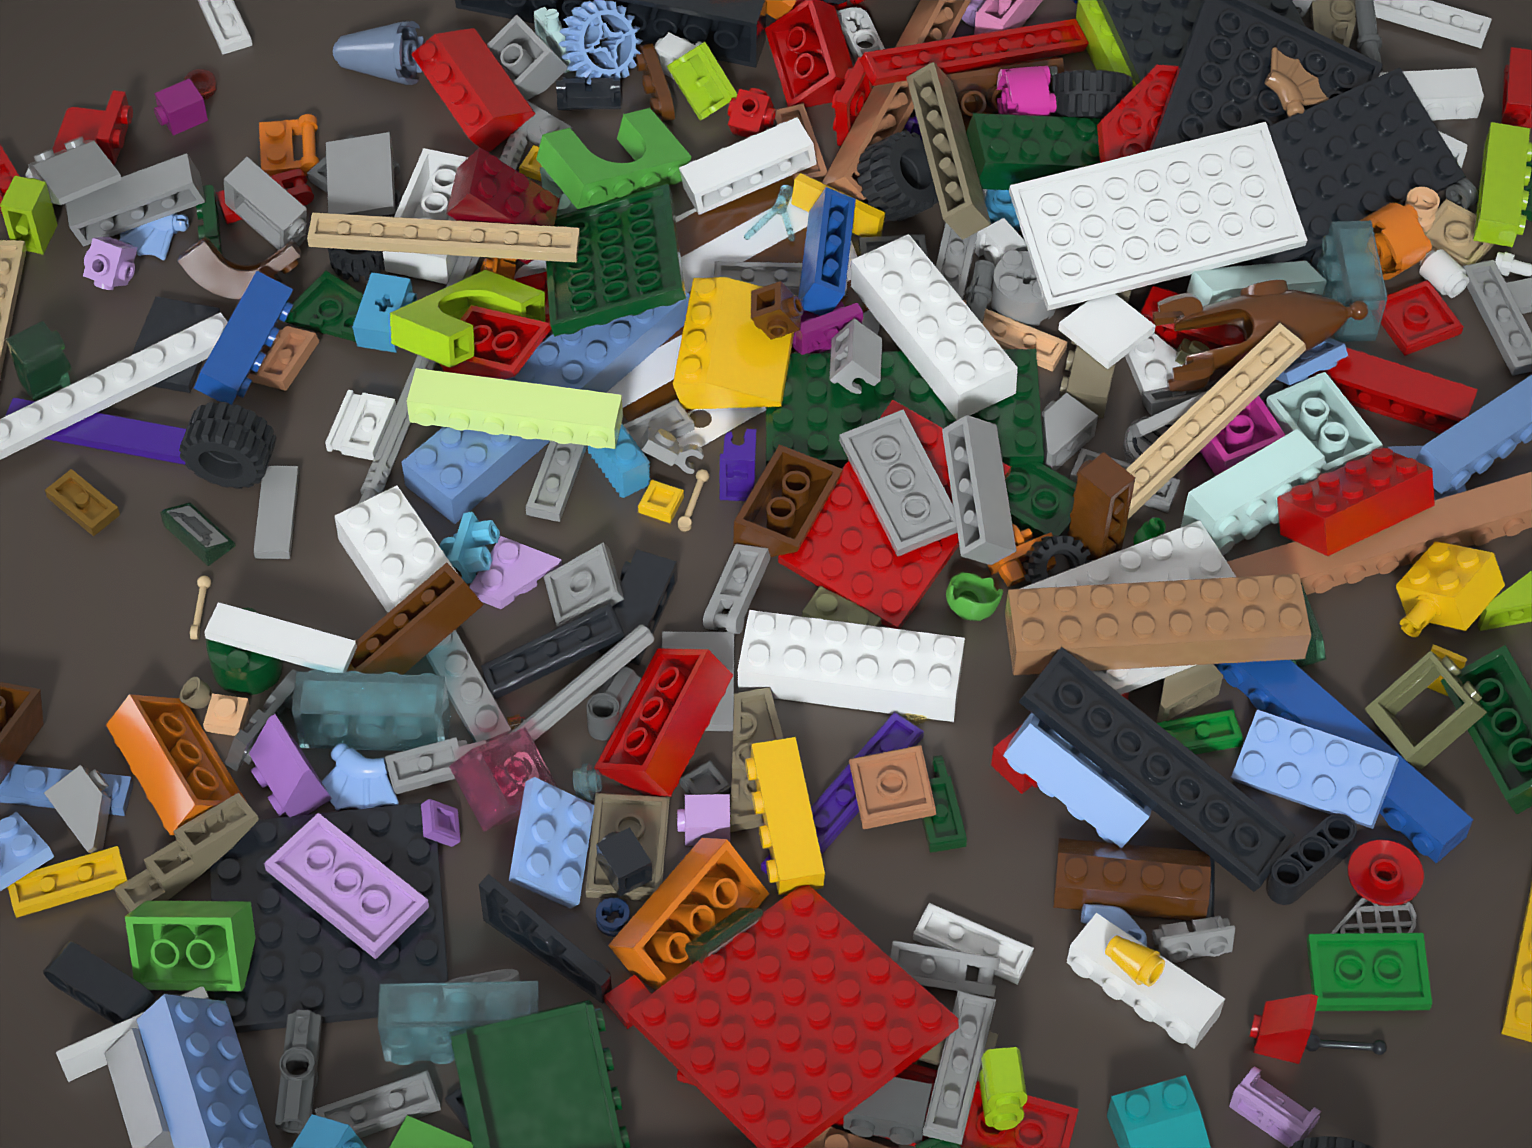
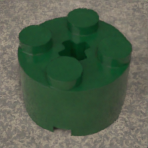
M242 608L244 610L257 613L256 610H254L253 608ZM206 639V648L213 676L218 685L227 692L236 694V691L247 692L248 695H255L268 690L279 680L284 660Z

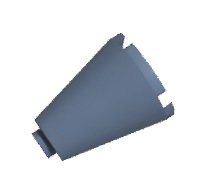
M402 21L340 36L334 44L333 56L342 68L404 85H413L419 81L414 79L416 74L423 71L411 53L425 42L423 36H417L415 28L420 29L416 22Z

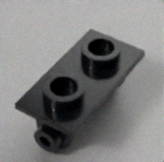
M563 77L562 81H556L557 110L621 109L620 80H614V77L591 78V85L585 84V78L566 79V77Z

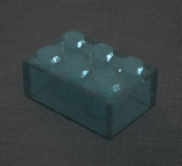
M1371 220L1331 222L1328 235L1323 237V257H1318L1317 272L1327 281L1323 296L1335 299L1343 303L1344 306H1350L1356 300L1363 301L1368 306V315L1362 320H1355L1352 317L1348 318L1346 323L1334 333L1335 340L1339 342L1376 341L1387 302V294Z

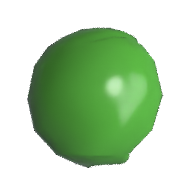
M966 572L952 577L946 590V599L950 608L962 619L981 621L990 617L1000 604L1003 595V589L998 591L995 589L993 578L982 579L976 574Z

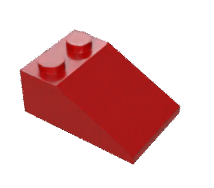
M471 305L460 320L473 325L474 357L451 368L440 365L444 372L496 379L515 377L550 332V323Z

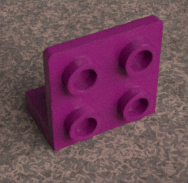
M840 300L832 312L822 316L803 309L801 330L794 332L792 345L797 353H801V355L806 353H822L830 350L832 338L849 322L856 319L863 324V311L858 303L845 307Z

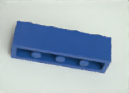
M828 187L824 189L809 211L798 294L803 309L819 316L832 312L845 295L856 201L855 198Z
M259 271L255 272L201 369L194 389L219 402H227L229 404H233L237 396L244 398L252 383V380L247 378L250 371L252 370L256 373L259 371L266 357V354L261 352L265 345L272 347L280 329L275 327L278 320L285 322L294 305L288 302L293 291L292 288Z

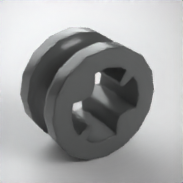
M1462 178L1456 184H1452L1446 189V198L1467 210L1469 206L1477 203L1478 191L1472 182Z

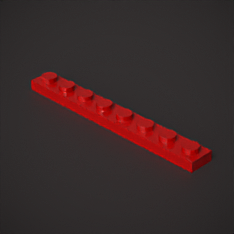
M1070 19L864 52L860 62L872 86L907 81V76L932 62H935L945 74L1082 52L1086 49L1089 42L1077 20Z

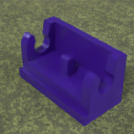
M756 429L746 430L744 435L745 443L740 446L732 443L733 435L731 431L725 435L724 452L720 454V500L746 501L753 490L756 475Z

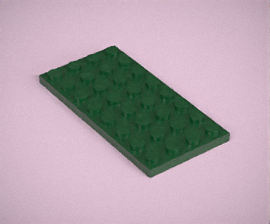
M1003 349L1018 367L1016 394L970 416L997 425L1003 463L1007 465H1027V462H1040L1043 464L1044 449L1036 349ZM902 351L882 352L881 381L875 386L866 383L862 378H855L853 380L854 383L861 386V394L852 393L838 382L834 384L830 381L831 353H806L804 355H801V353H791L782 407H766V466L780 444L838 468H843L849 459L839 441V435L878 420L892 400L943 429L957 420Z

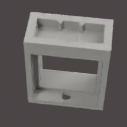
M246 157L224 178L225 204L277 250L292 240L295 241L298 247L304 242L307 236L305 234L307 208L252 160Z

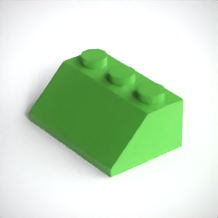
M145 901L125 916L133 978L148 990L192 991L199 987H204L205 991H242L244 989L256 939L251 902Z

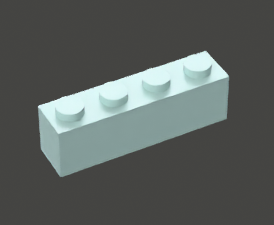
M1307 261L1221 267L1211 270L1194 271L1191 275L1187 293L1195 295L1204 307L1221 300L1241 296L1240 291L1242 289L1264 281L1285 280L1288 290H1298L1323 295L1327 281Z

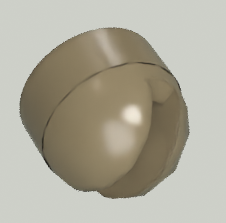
M193 677L181 689L180 701L194 709L205 708L210 703L212 689L200 678Z

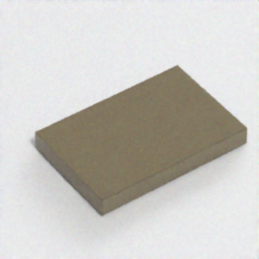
M610 793L595 794L586 882L587 898H619L621 900L647 901L663 883L670 797ZM630 827L652 861V881L619 897L597 862L596 844L601 842L609 833L621 832Z

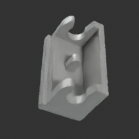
M856 319L849 322L832 338L830 381L834 384L838 382L855 394H861L862 392L861 386L853 382L855 378H862L866 383L875 386L881 381L882 338Z

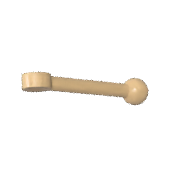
M705 469L698 470L696 473L697 483L685 515L678 520V528L681 531H689L692 527L690 518L703 483L709 479V473Z
M205 575L197 580V585L200 589L194 621L190 629L191 639L199 640L200 623L206 590L211 586V579Z

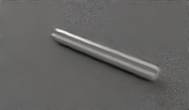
M643 624L639 625L510 732L505 738L510 748L516 753L522 752L654 641L650 630Z

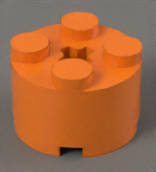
M1389 203L1356 222L1353 227L1358 228L1357 234L1352 236V243L1359 260L1367 270L1373 267L1379 272L1375 276L1382 280L1392 279L1422 261L1426 253L1432 249L1431 241L1424 234L1418 222V213L1410 204L1402 206L1397 203Z

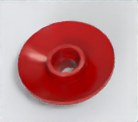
M1390 840L1366 842L1352 853L1348 862L1347 873L1351 885L1359 895L1372 903L1384 906L1401 905L1412 900L1421 890L1424 880L1422 864L1410 849L1400 843ZM1379 877L1386 878L1388 881L1381 880Z

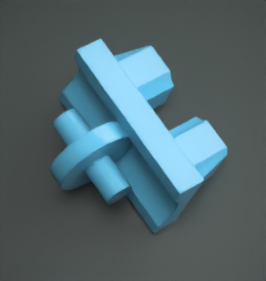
M473 512L463 513L458 532L453 537L444 538L439 547L452 566L461 572L465 583L469 584L475 579L476 572L490 569L492 562L491 553L485 545L498 543L500 531L493 520L479 522Z

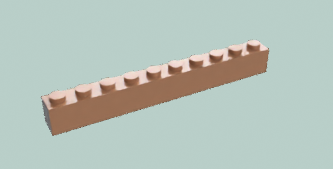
M920 0L895 47L951 39L971 0ZM907 81L873 87L824 177L823 184L859 201L866 199L861 193L863 189L858 184L857 179L860 177V174L857 172V165L861 163L859 158L868 146L897 132H902L914 109Z
M1532 472L1434 500L1435 506L1330 556H1325L1300 543L1292 542L1227 561L1236 577L1299 574L1303 595L1315 592L1324 593L1332 587L1345 583L1354 584L1365 577L1378 573L1388 574L1398 567L1411 563L1414 565L1435 541L1463 547L1471 545L1481 546L1492 539L1505 535L1514 536L1525 529L1532 528Z

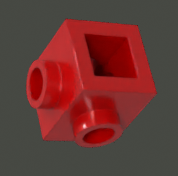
M750 88L749 91L739 89L737 97L732 98L729 103L728 116L730 119L728 126L732 134L745 138L767 130V127H772L776 117V109L770 96L765 91L757 88Z

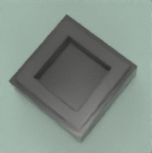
M711 760L680 778V786L688 795L731 793V785Z

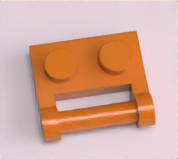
M305 114L295 120L259 122L261 169L269 176L293 169H301L304 171L305 176H308L307 172L320 162L319 158L316 157L315 132L318 129L317 118L314 115ZM302 135L303 157L301 160L294 161L293 136Z

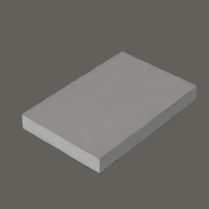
M390 132L326 142L328 213L365 216L396 214L393 146Z
M662 632V648L709 649L733 674L725 695L721 698L710 724L705 729V731H733L734 633Z

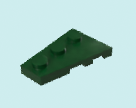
M325 271L292 303L294 305L285 323L356 342L352 326L363 294L333 274Z

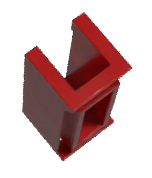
M1510 48L1509 65H1505L1501 124L1532 128V50Z

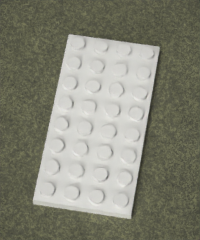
M1266 122L1010 185L1009 187L1011 200L1047 311L1191 275L1194 271L1211 270L1302 247L1307 243L1301 220Z

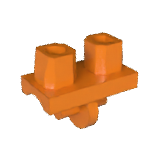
M1012 524L1016 552L992 565L988 564L991 574L999 572L1008 587L1025 580L1024 575L1026 572L1021 563L1030 559L1026 557L1027 551H1033L1032 545L1035 542H1041L1043 537L1052 536V532L1025 543L1024 541L1033 537L1031 530L1028 528L1020 531L1016 525ZM1054 555L1047 563V571L1053 569L1056 565Z

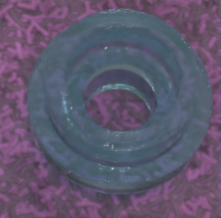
M591 763L583 764L582 768L574 769L573 784L578 798L585 797L588 801L595 800V794L602 789L599 770H594Z

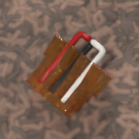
M519 714L507 717L511 730L518 727L521 722L525 721V718L520 717Z

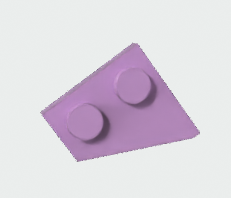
M500 536L498 543L495 544L490 552L492 558L490 569L479 571L471 583L470 589L481 602L502 609L513 602L519 594L527 593L536 587L537 580L562 566V561L557 557Z

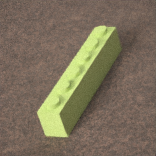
M419 368L415 369L407 398L409 421L423 426L435 425L450 427L455 430L481 431L492 435L504 434L519 436L524 439L549 440L560 444L588 445L598 449H616L623 418L622 395Z

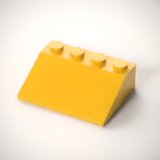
M728 277L693 278L673 380L674 389L684 409L782 407L794 332L771 340L761 329L755 326L751 319V291L762 286Z

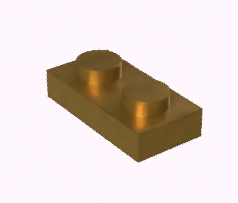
M72 469L45 489L47 498L92 536L98 534L120 516L119 509L115 504Z

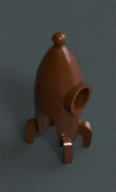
M1270 280L1242 289L1240 291L1241 296L1221 300L1204 307L1201 301L1190 293L1168 297L1157 302L1158 311L1153 313V322L1155 326L1174 324V332L1226 324L1233 325L1243 334L1245 342L1187 355L1186 361L1182 366L1172 368L1173 378L1167 380L1168 389L1170 391L1198 390L1207 385L1210 375L1214 370L1232 369L1279 323L1305 343L1306 350L1303 352L1305 353L1336 333L1346 323L1348 318L1352 317L1355 320L1364 319L1368 315V306L1360 300L1352 302L1350 306H1344L1343 303L1323 295L1288 290L1285 280Z

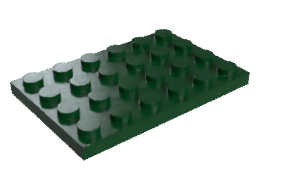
M669 184L556 216L554 226L580 228L577 262L546 261L550 327L554 337L562 334H574L583 328L605 325L614 319L628 315H640L646 310L659 306H671L680 300L686 299L673 197Z

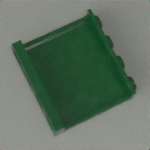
M590 1000L449 1032L473 1148H630L626 1126H619L616 1111L622 1110L619 1090L617 1086L610 1087L607 1073L614 1071L610 1048H602L599 1033L606 1031L601 1008L594 1009L593 1003Z

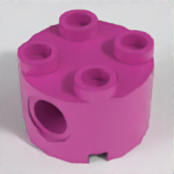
M1032 66L1001 69L997 80V90H1002L1001 98H997L999 114L1051 116L1050 113H1055L1057 107L1056 96L1054 93H1049L1048 87L1050 84L1049 67Z

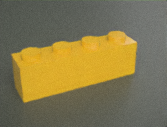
M796 737L751 744V758L745 759V767L748 781L755 780L757 792H752L755 814H762L764 826H759L761 845L763 849L769 848L771 860L766 861L769 882H776L778 895L789 894L796 888L809 885L813 889L823 888L825 871Z

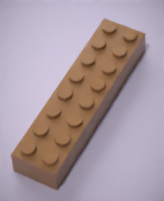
M1299 574L1008 590L1005 610L1013 675L1040 674L1061 647L1091 671L1305 659L1311 638Z

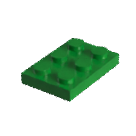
M1424 933L1308 934L1307 950L1312 994L1318 996L1315 1011L1430 1010L1432 997Z

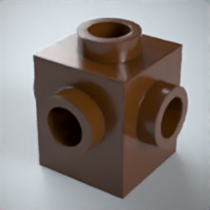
M781 281L751 291V319L755 326L761 329L771 340L801 330L802 302Z

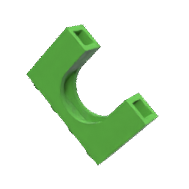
M650 108L623 114L617 140L635 160L633 162L614 163L597 157L586 148L571 128L542 134L536 160L577 209H581L665 184L680 183L682 179L679 167L690 163L692 156Z

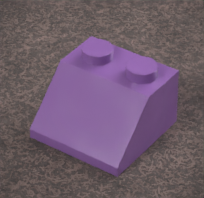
M276 714L269 717L249 752L256 765L251 769V772L262 788L267 785L270 787L273 794L268 796V799L279 816L285 812L289 817L308 815L332 798L303 751Z

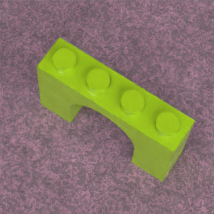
M484 270L390 312L391 344L451 368L474 357L473 325L460 320L471 305L545 322V292Z

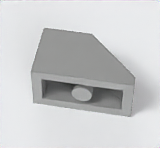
M1068 393L1064 394L1058 401H1051L1042 413L1044 465L1056 471L1095 436L1098 415Z
M79 765L45 791L44 794L86 851L95 853L102 851L111 804V798L105 792V789L109 785L96 769L90 772L87 768Z

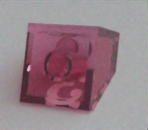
M526 727L471 749L449 766L484 832L520 815L525 782L529 779L536 777L558 788Z

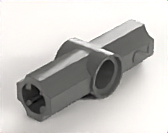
M296 1010V1012L288 1014L284 1052L279 1061L281 1077L275 1126L277 1129L285 1130L288 1133H301L312 1115L315 1088L319 1081L317 1067L323 1018L322 1015L313 1013L311 1010ZM296 1068H307L306 1072L301 1075L290 1074Z

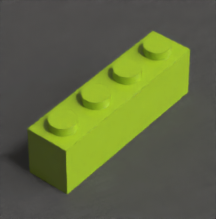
M1078 0L1076 20L1089 42L1086 50L1096 70L1120 72L1132 77L1097 0ZM1133 79V88H1134V87L1136 86V83H1135V81H1134V79Z
M1491 122L1484 144L1473 241L1513 247L1517 234L1523 235L1526 216L1521 215V210H1526L1529 191H1525L1524 186H1528L1532 167L1526 166V163L1532 159V142H1529L1530 128Z

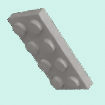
M904 409L839 435V441L897 557L957 533L954 506Z

